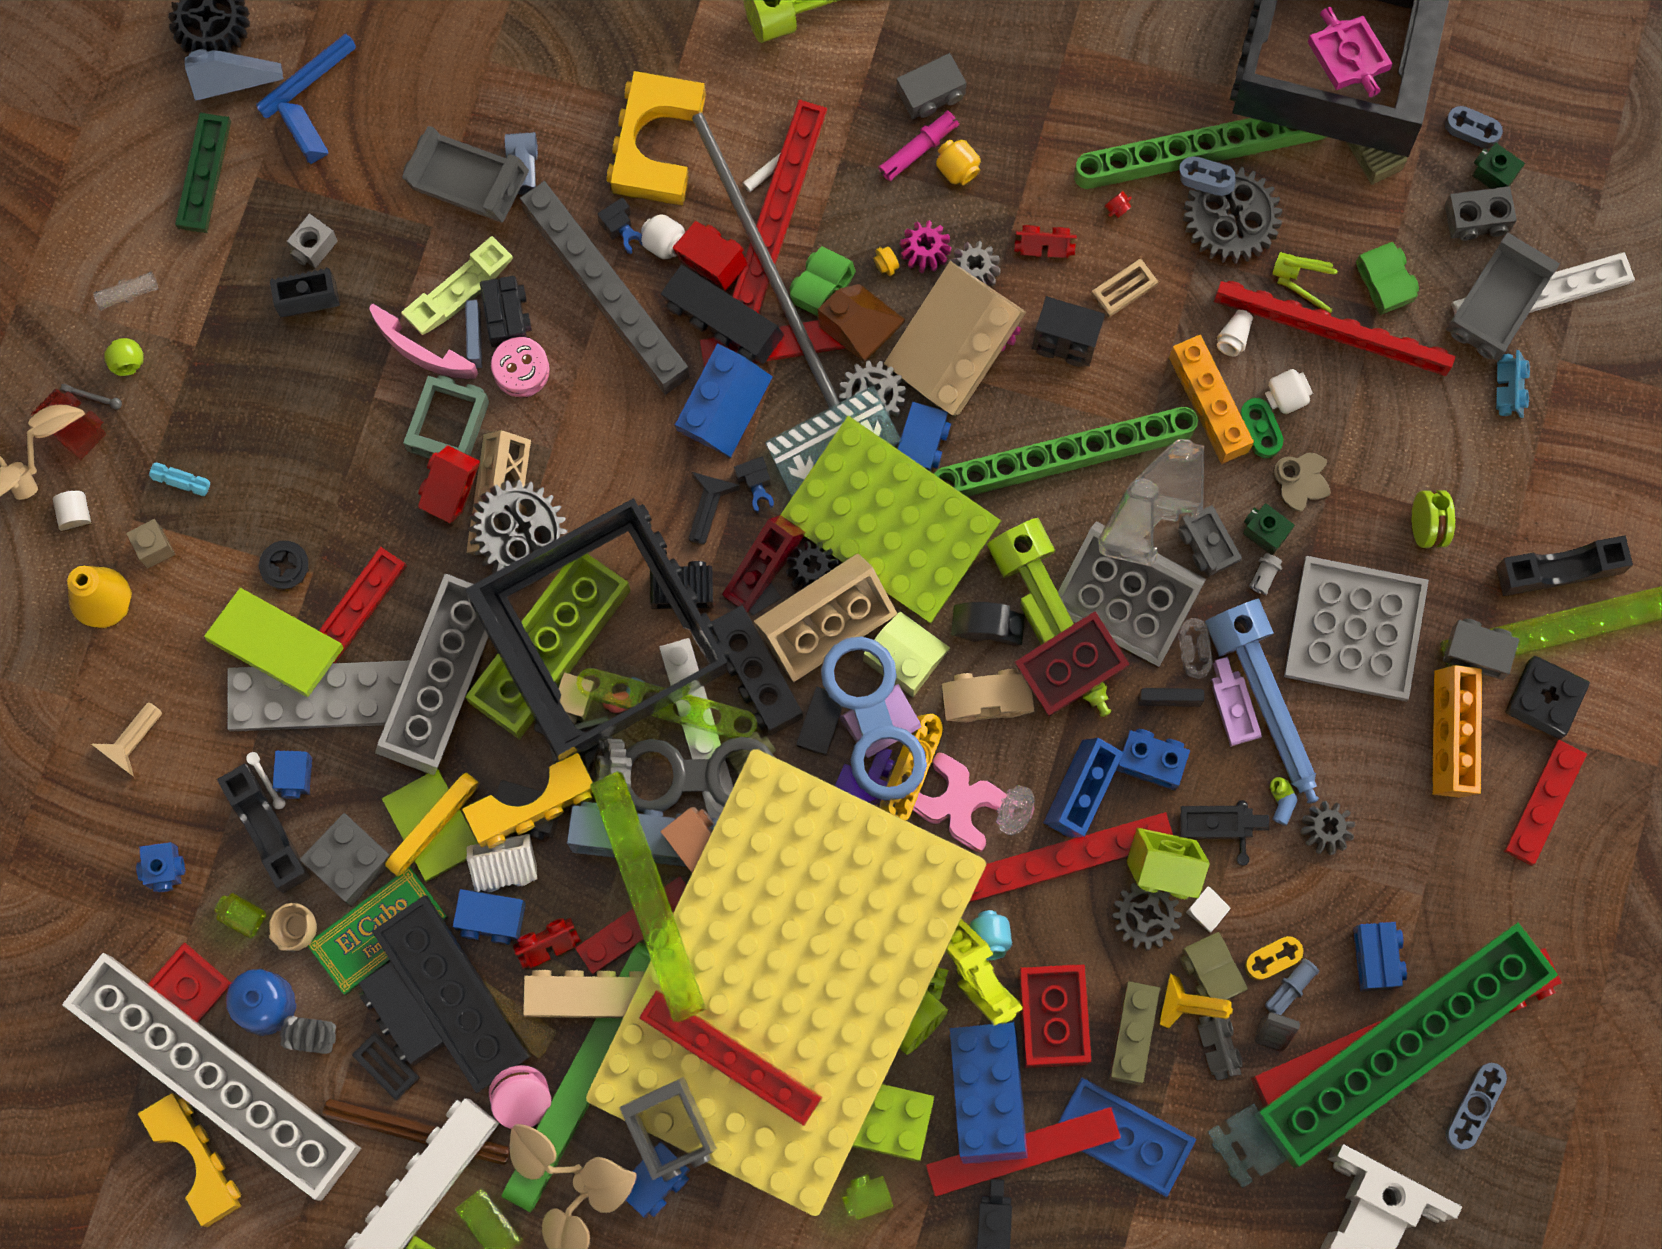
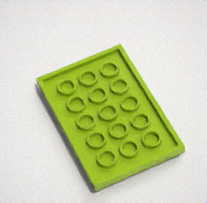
M850 416L846 417L781 513V516L805 531V537L816 544L821 542L824 550L832 549V555L844 563L857 553L860 554L873 567L886 593L930 623L936 618L1002 521Z

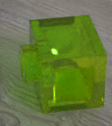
M865 1175L851 1180L852 1187L846 1189L848 1196L842 1198L848 1216L855 1215L857 1221L894 1208L883 1176L870 1180L869 1175Z

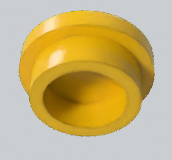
M887 246L884 249L879 247L875 250L877 256L873 258L874 263L881 274L886 272L887 275L892 276L895 273L894 270L900 267L898 260L890 247Z

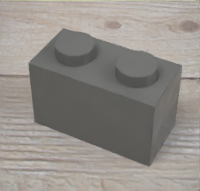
M949 53L898 77L896 91L913 120L920 116L921 118L928 117L938 107L945 104L953 105L959 102L966 93L967 83L952 55Z
M1473 619L1458 620L1452 627L1443 662L1457 666L1482 669V674L1504 680L1510 674L1519 638L1512 637V633L1504 629L1494 628L1490 630L1481 627L1482 624Z

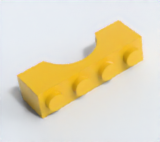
M576 753L549 766L547 788L533 803L519 807L508 806L490 795L462 810L479 845L482 848L488 846L490 849L506 841L505 836L515 831L517 834H522L535 827L534 822L544 817L546 820H551L564 813L563 808L573 803L575 806H580L581 802L590 801L593 798L591 794L597 791L579 754Z
M171 1093L141 1111L138 1115L153 1142H177L191 1153L196 1165V1178L192 1189L185 1198L200 1225L208 1227L241 1207L238 1201L241 1193L233 1180L227 1181L222 1173L225 1165L217 1152L211 1153L206 1142L210 1141L202 1125L196 1126L190 1115L194 1111L190 1103L184 1098H180L179 1095Z

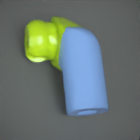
M1277 777L1270 782V790L1278 804L1272 820L1287 826L1297 803V796L1288 780Z

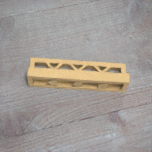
M502 430L483 435L474 504L482 501L481 495L485 492L490 493L491 487L498 485L501 488V483L505 480V474L509 471L515 481L521 480L524 487L531 445L530 439ZM510 442L520 445L519 456L515 461H513L509 453ZM519 503V511L521 513L522 504ZM473 506L472 514H473V513H478V511L474 508V506ZM494 517V525L497 529L502 530L501 521ZM471 520L470 527L476 525V522ZM469 531L466 553L475 555L474 553L480 548L479 544H470V541L477 537L476 533ZM510 544L509 551L515 557L516 548Z

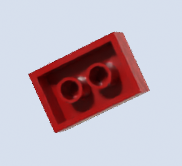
M1085 964L1020 968L1018 979L1020 1005L1022 1007L1020 1011L1024 1068L1088 1065L1091 1063Z

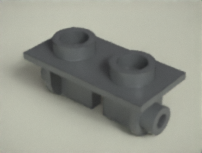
M1208 1016L1199 1018L1200 1024L1197 1026L1203 1047L1214 1044L1216 1046V1051L1205 1053L1211 1075H1215L1216 1081L1229 1078L1227 1071H1229L1230 1076L1242 1075L1240 1067L1243 1066L1242 1057L1237 1048L1234 1049L1231 1036L1234 1035V1030L1229 1017L1227 1019L1214 1017V1020Z

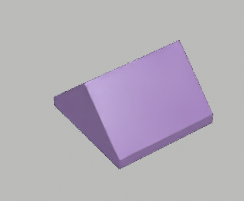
M898 684L894 685L893 691L885 700L893 726L906 729L912 733L922 727L900 686ZM850 710L839 716V718L857 743L862 735L854 711ZM893 739L879 740L869 747L865 755L869 758L897 741Z

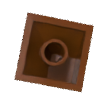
M860 284L838 289L818 308L819 327L863 362L905 323L903 317Z

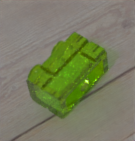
M484 1189L476 1191L455 1209L462 1220L467 1222L466 1225L485 1249H515L523 1242V1239Z

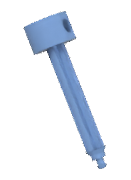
M1255 599L1206 620V626L1219 656L1236 651L1292 782L1290 784L1296 786L1299 793H1305L1307 803L1317 802L1319 798L1318 796L1316 797L1313 790L1314 787H1317L1315 783L1316 773L1312 768L1259 641L1274 634L1260 600ZM1234 622H1239L1243 625L1245 629L1244 634L1236 631Z

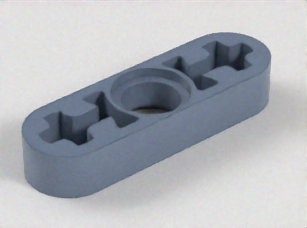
M1487 1063L1480 1066L1475 1072L1446 1130V1139L1451 1147L1464 1150L1476 1143L1507 1081L1506 1072L1500 1065ZM1494 1070L1496 1072L1494 1077L1498 1080V1083L1490 1084L1486 1093L1492 1094L1491 1098L1483 1092L1475 1091L1476 1086L1482 1089L1487 1082L1483 1073H1489ZM1472 1097H1478L1484 1102L1485 1110L1480 1116H1475L1468 1110V1101ZM1461 1115L1470 1121L1478 1122L1477 1126L1469 1124L1466 1130L1469 1140L1457 1142L1458 1135L1454 1133V1130L1462 1129L1467 1121L1460 1119Z

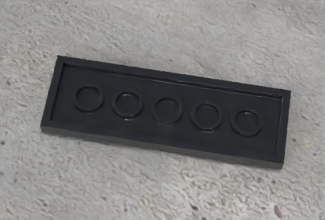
M427 895L422 896L372 931L476 1093L489 1086L493 1079L503 1070L518 1066L531 1057L526 1046Z

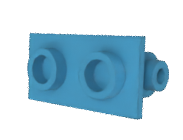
M1516 350V358H1513L1511 354H1503L1501 360L1497 361V382L1509 383V386L1497 387L1496 409L1499 410V415L1510 416L1512 411H1516L1520 418H1524V408L1529 406V393L1527 389H1524L1525 379L1529 378L1530 366L1529 361L1524 359L1519 350Z

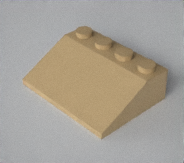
M950 261L884 364L887 367L892 366L897 375H901L902 379L951 415H959L1017 328L1026 311Z

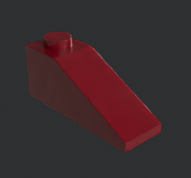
M781 515L769 518L722 595L738 607L743 605L746 612H748L786 564L787 558L791 557L794 552L793 549L798 546L806 532Z

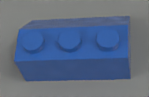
M717 343L675 423L676 431L731 458L773 376L746 357Z

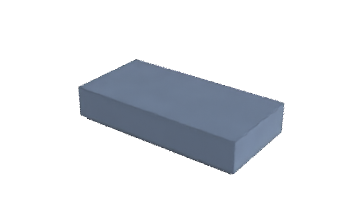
M468 300L465 303L467 360L475 364L476 368H482L481 310L477 300Z

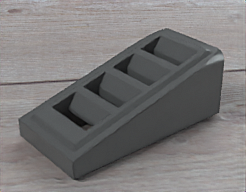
M1270 1012L1260 1019L1254 1041L1269 1048L1284 1051L1299 1030L1301 1023Z

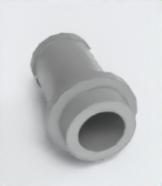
M1265 553L1263 558L1260 557L1259 562L1261 564L1249 585L1250 589L1260 594L1262 592L1263 595H1267L1277 571L1281 572L1282 570L1280 566L1282 560Z

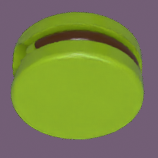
M1446 490L1419 491L1415 496L1412 507V530L1415 541L1421 548L1447 547L1453 539L1455 509L1453 500Z

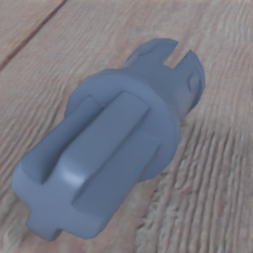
M1303 959L1288 978L1281 980L1282 985L1265 1004L1267 1010L1281 1015L1296 997L1300 998L1303 995L1302 990L1319 973L1318 968L1309 960Z

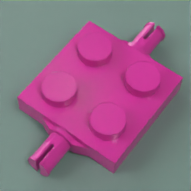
M1331 7L1323 9L1320 12V16L1327 27L1323 31L1310 35L1308 44L1334 88L1338 90L1354 83H1362L1369 97H1373V94L1376 96L1381 89L1373 77L1389 71L1392 66L1390 58L1364 16L1353 20L1338 21Z

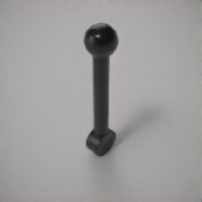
M1240 800L1236 803V806L1248 808V803L1245 800ZM1246 837L1245 839H1239L1240 854L1237 856L1236 862L1240 866L1247 865L1250 860L1246 854Z

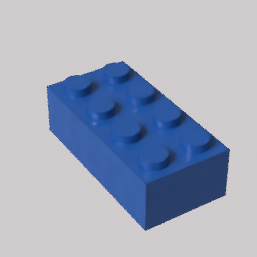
M1015 1023L950 1028L959 1153L963 1164L1028 1158L1018 1038Z

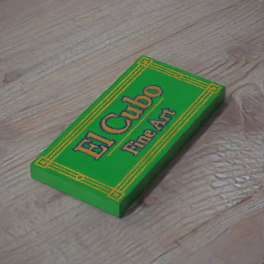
M410 867L324 930L308 945L309 949L345 996L358 987L359 982L390 962L389 957L372 933L374 929L424 895L429 897L443 920L448 918Z

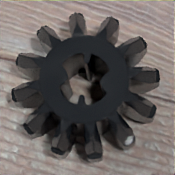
M805 542L804 552L799 547H795L793 551L796 557L787 558V564L792 567L786 570L787 576L794 577L791 582L792 586L797 587L803 583L802 589L836 568L838 560L830 559L833 550L827 549L822 553L823 544L821 542L816 544L815 549H811L810 542ZM810 563H816L819 571L814 569V573L807 572L806 565L810 567Z

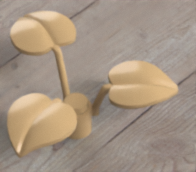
M52 405L31 417L28 422L31 429L27 431L28 466L23 465L22 462H15L8 466L0 456V497L11 489L14 497L22 500L33 496L38 491V486L32 476L37 473L34 466L33 437L43 438L58 432L85 415L83 410L68 405Z
M516 1124L511 1129L510 1157L513 1166L522 1176L536 1180L541 1178L545 1171L549 1174H575L573 1186L580 1195L571 1203L565 1213L560 1209L554 1208L549 1210L543 1219L542 1233L548 1249H588L590 1243L589 1230L583 1220L577 1216H571L573 1210L587 1197L591 1206L599 1212L609 1213L616 1210L629 1196L637 1174L625 1170L605 1158H593L583 1168L580 1164L571 1167H552L550 1165L556 1160V1151L551 1141L544 1134L523 1124Z

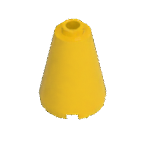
M79 566L69 574L67 580L69 606L73 615L82 624L91 627L107 628L117 624L126 616L132 592L128 582L119 572L107 567Z

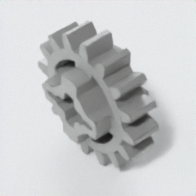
M870 360L866 361V368L862 369L856 364L854 365L855 374L845 373L847 382L840 383V390L845 393L839 394V401L847 402L845 406L855 413L851 415L852 418L866 412L863 409H858L849 401L853 398H857L866 406L864 409L867 410L880 404L883 406L882 410L862 419V422L867 419L872 422L883 419L886 424H889L890 414L896 417L899 416L900 410L897 406H904L905 399L901 395L905 394V386H898L902 382L901 375L892 376L894 371L892 366L887 370H883V363L881 361L878 362L876 367H872ZM858 382L860 390L852 397L853 387ZM867 388L873 394L878 392L877 399L879 401L872 404L862 393L866 392ZM890 392H892V400L887 406L885 397L889 396Z
M622 739L605 740L604 747H602V756H596L594 786L595 789L600 790L599 795L603 807L613 808V806H621V800L624 799L623 791L630 790L632 761L631 758L625 757L626 749H624L625 743L622 742Z

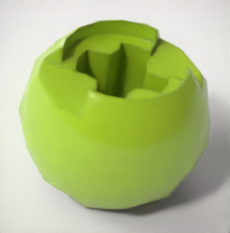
M117 339L104 352V361L109 370L115 375H131L136 373V370L143 364V351L139 344L132 339Z

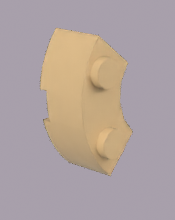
M1005 669L998 671V675L973 677V674L970 673L958 674L954 676V681L942 684L946 721L967 723L992 718H1014L1034 712L1032 691L1023 676L1017 674L1016 669Z

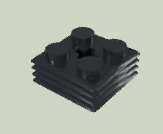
M1533 656L1526 664L1505 713L1557 739H1562L1568 734L1590 682L1538 656ZM1550 692L1554 700L1550 703L1544 702L1545 696L1541 693Z

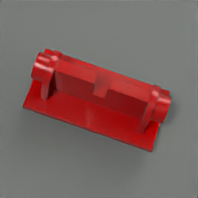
M1022 225V230H1015L1016 235H1021V240H1015L1014 252H1020L1021 256H1041L1042 245H1048L1047 257L1069 258V256H1075L1076 244L1070 243V238L1077 239V235L1071 234V228L1052 227V232H1040V226Z
M563 918L556 919L546 926V930L537 934L534 932L527 933L517 940L518 943L514 944L513 948L516 956L523 953L522 956L518 957L523 969L528 966L532 969L550 960L551 958L546 950L550 946H552L556 956L577 947L576 943L580 942L581 939L576 930L570 932V930L574 929L571 918L566 920Z

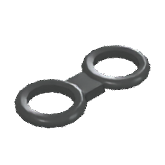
M738 737L727 740L717 747L709 759L684 760L679 751L666 741L656 739L639 741L626 750L625 757L631 758L633 765L635 760L645 753H661L667 757L672 765L674 774L672 786L664 796L652 801H646L638 797L630 786L629 791H623V800L638 812L644 813V810L662 812L677 803L683 792H710L714 800L724 807L729 795L726 794L721 786L719 773L726 757L736 751H752L754 749L761 750L771 756L773 754L767 746L756 739Z

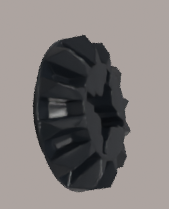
M278 541L269 545L263 551L259 560V571L264 581L278 590L292 589L295 585L303 583L306 573L309 572V558L298 544L291 541ZM288 557V562L295 568L286 569L285 573L281 575L280 568L275 566V564L283 563L284 559Z

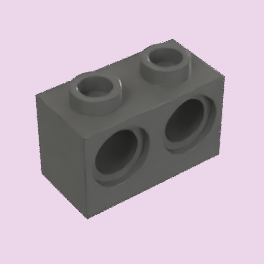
M1510 186L1450 194L1445 203L1451 239L1461 237V240L1466 241L1475 239L1483 234H1490L1493 237L1503 236L1511 231L1517 221ZM1490 210H1498L1501 213L1502 217H1494L1490 213ZM1466 213L1470 215L1473 221H1464L1460 214Z

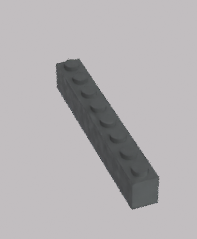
M543 181L520 197L523 211L662 392L666 395L689 379V370L686 363L548 184Z

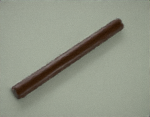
M328 1099L323 1108V1116L325 1118L429 1145L426 1143L428 1136L436 1128ZM486 1141L474 1158L505 1165L509 1159L510 1148Z

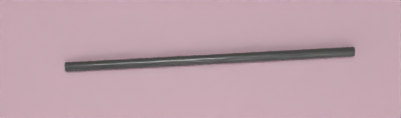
M698 113L692 117V120L829 409L842 419L836 423L839 426L847 416L837 408L841 403L703 113Z

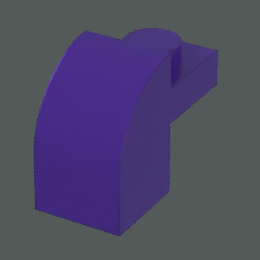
M888 748L876 754L867 774L876 784L887 787L888 782L881 780L882 776L885 778L889 777L895 763L894 760L890 759L892 750ZM844 764L835 787L872 805L879 803L882 799L872 797L861 789L852 775L851 766Z

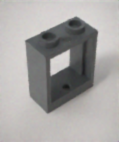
M684 1077L619 1107L652 1180L662 1177L665 1182L682 1173L680 1167L691 1163L693 1168L711 1160L709 1154L717 1149ZM679 1094L702 1147L662 1165L638 1113Z

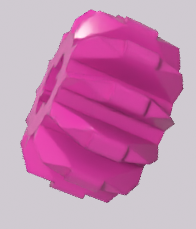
M929 220L926 223V227L922 228L921 224L916 222L914 230L908 228L905 230L904 235L906 238L900 240V247L904 249L901 252L902 259H910L908 262L910 269L918 264L920 265L919 271L921 273H924L926 266H929L935 272L937 270V263L941 265L947 263L945 255L951 254V247L947 245L950 242L949 234H942L943 227L941 225L932 229V222ZM921 244H925L926 247H931V249L926 250V248L924 246H921Z

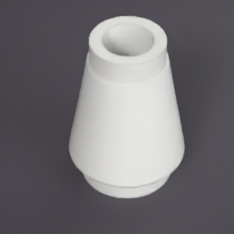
M1245 310L1236 311L1235 315H1233L1217 336V348L1222 353L1234 357L1245 350L1253 316Z

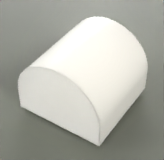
M68 491L53 497L58 527L61 531L91 523L86 497L83 492Z

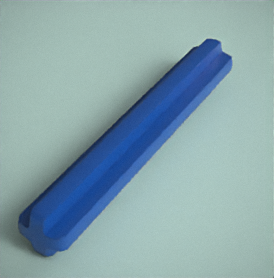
M347 34L341 36L256 104L257 110L262 116L269 118L278 110L277 104L289 102L356 48L354 41Z

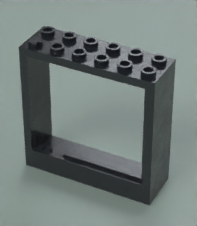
M1254 0L1247 26V34L1245 35L1241 50V58L1239 59L1235 74V82L1229 99L1235 102L1232 114L1409 157L1423 124L1449 0H1376L1412 9L1398 75L1402 80L1394 108L1255 74L1262 44L1268 40L1277 0Z
M634 498L465 589L472 608L559 762L576 753L581 754L727 672L728 657L730 655L721 640L715 641L712 636L714 635L712 631L714 627L705 612L700 615L697 609L698 599L690 585L684 587L681 568L675 558L668 559L665 549L667 545L659 531L655 533L652 531L650 523L652 519L644 504L638 506ZM629 532L683 628L690 630L709 665L579 736L560 702L561 692L507 597Z

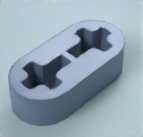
M1464 106L1453 108L1445 121L1446 129L1451 135L1482 148H1492L1495 142L1498 143L1503 132L1499 121ZM1459 116L1464 118L1461 127L1456 125V119ZM1486 128L1492 130L1489 138L1484 137Z
M1193 156L1184 159L1180 164V180L1187 187L1218 196L1228 195L1235 188V172L1227 165ZM1193 169L1198 170V172H1195L1193 175L1188 174V172H1192ZM1222 177L1227 178V180H1223L1221 184L1217 183V180H1221Z

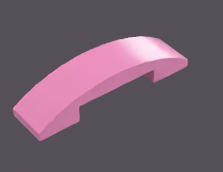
M372 303L369 309L379 330L387 341L404 357L420 367L440 375L462 379H475L477 377L478 371L475 364L450 349L443 359L401 335L399 332L402 327L398 318Z

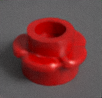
M1124 191L1117 194L1104 206L1109 212L1108 216L1111 217L1113 214L1117 218L1122 216L1132 207L1129 204L1132 197H1128Z

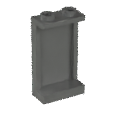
M428 126L424 134L418 139L417 148L411 160L404 167L402 179L412 190L503 223L529 169L519 157L511 154L507 158L443 136L435 128Z
M1507 232L1446 330L1458 342L1468 343L1477 348L1478 353L1483 357L1499 361L1560 263Z

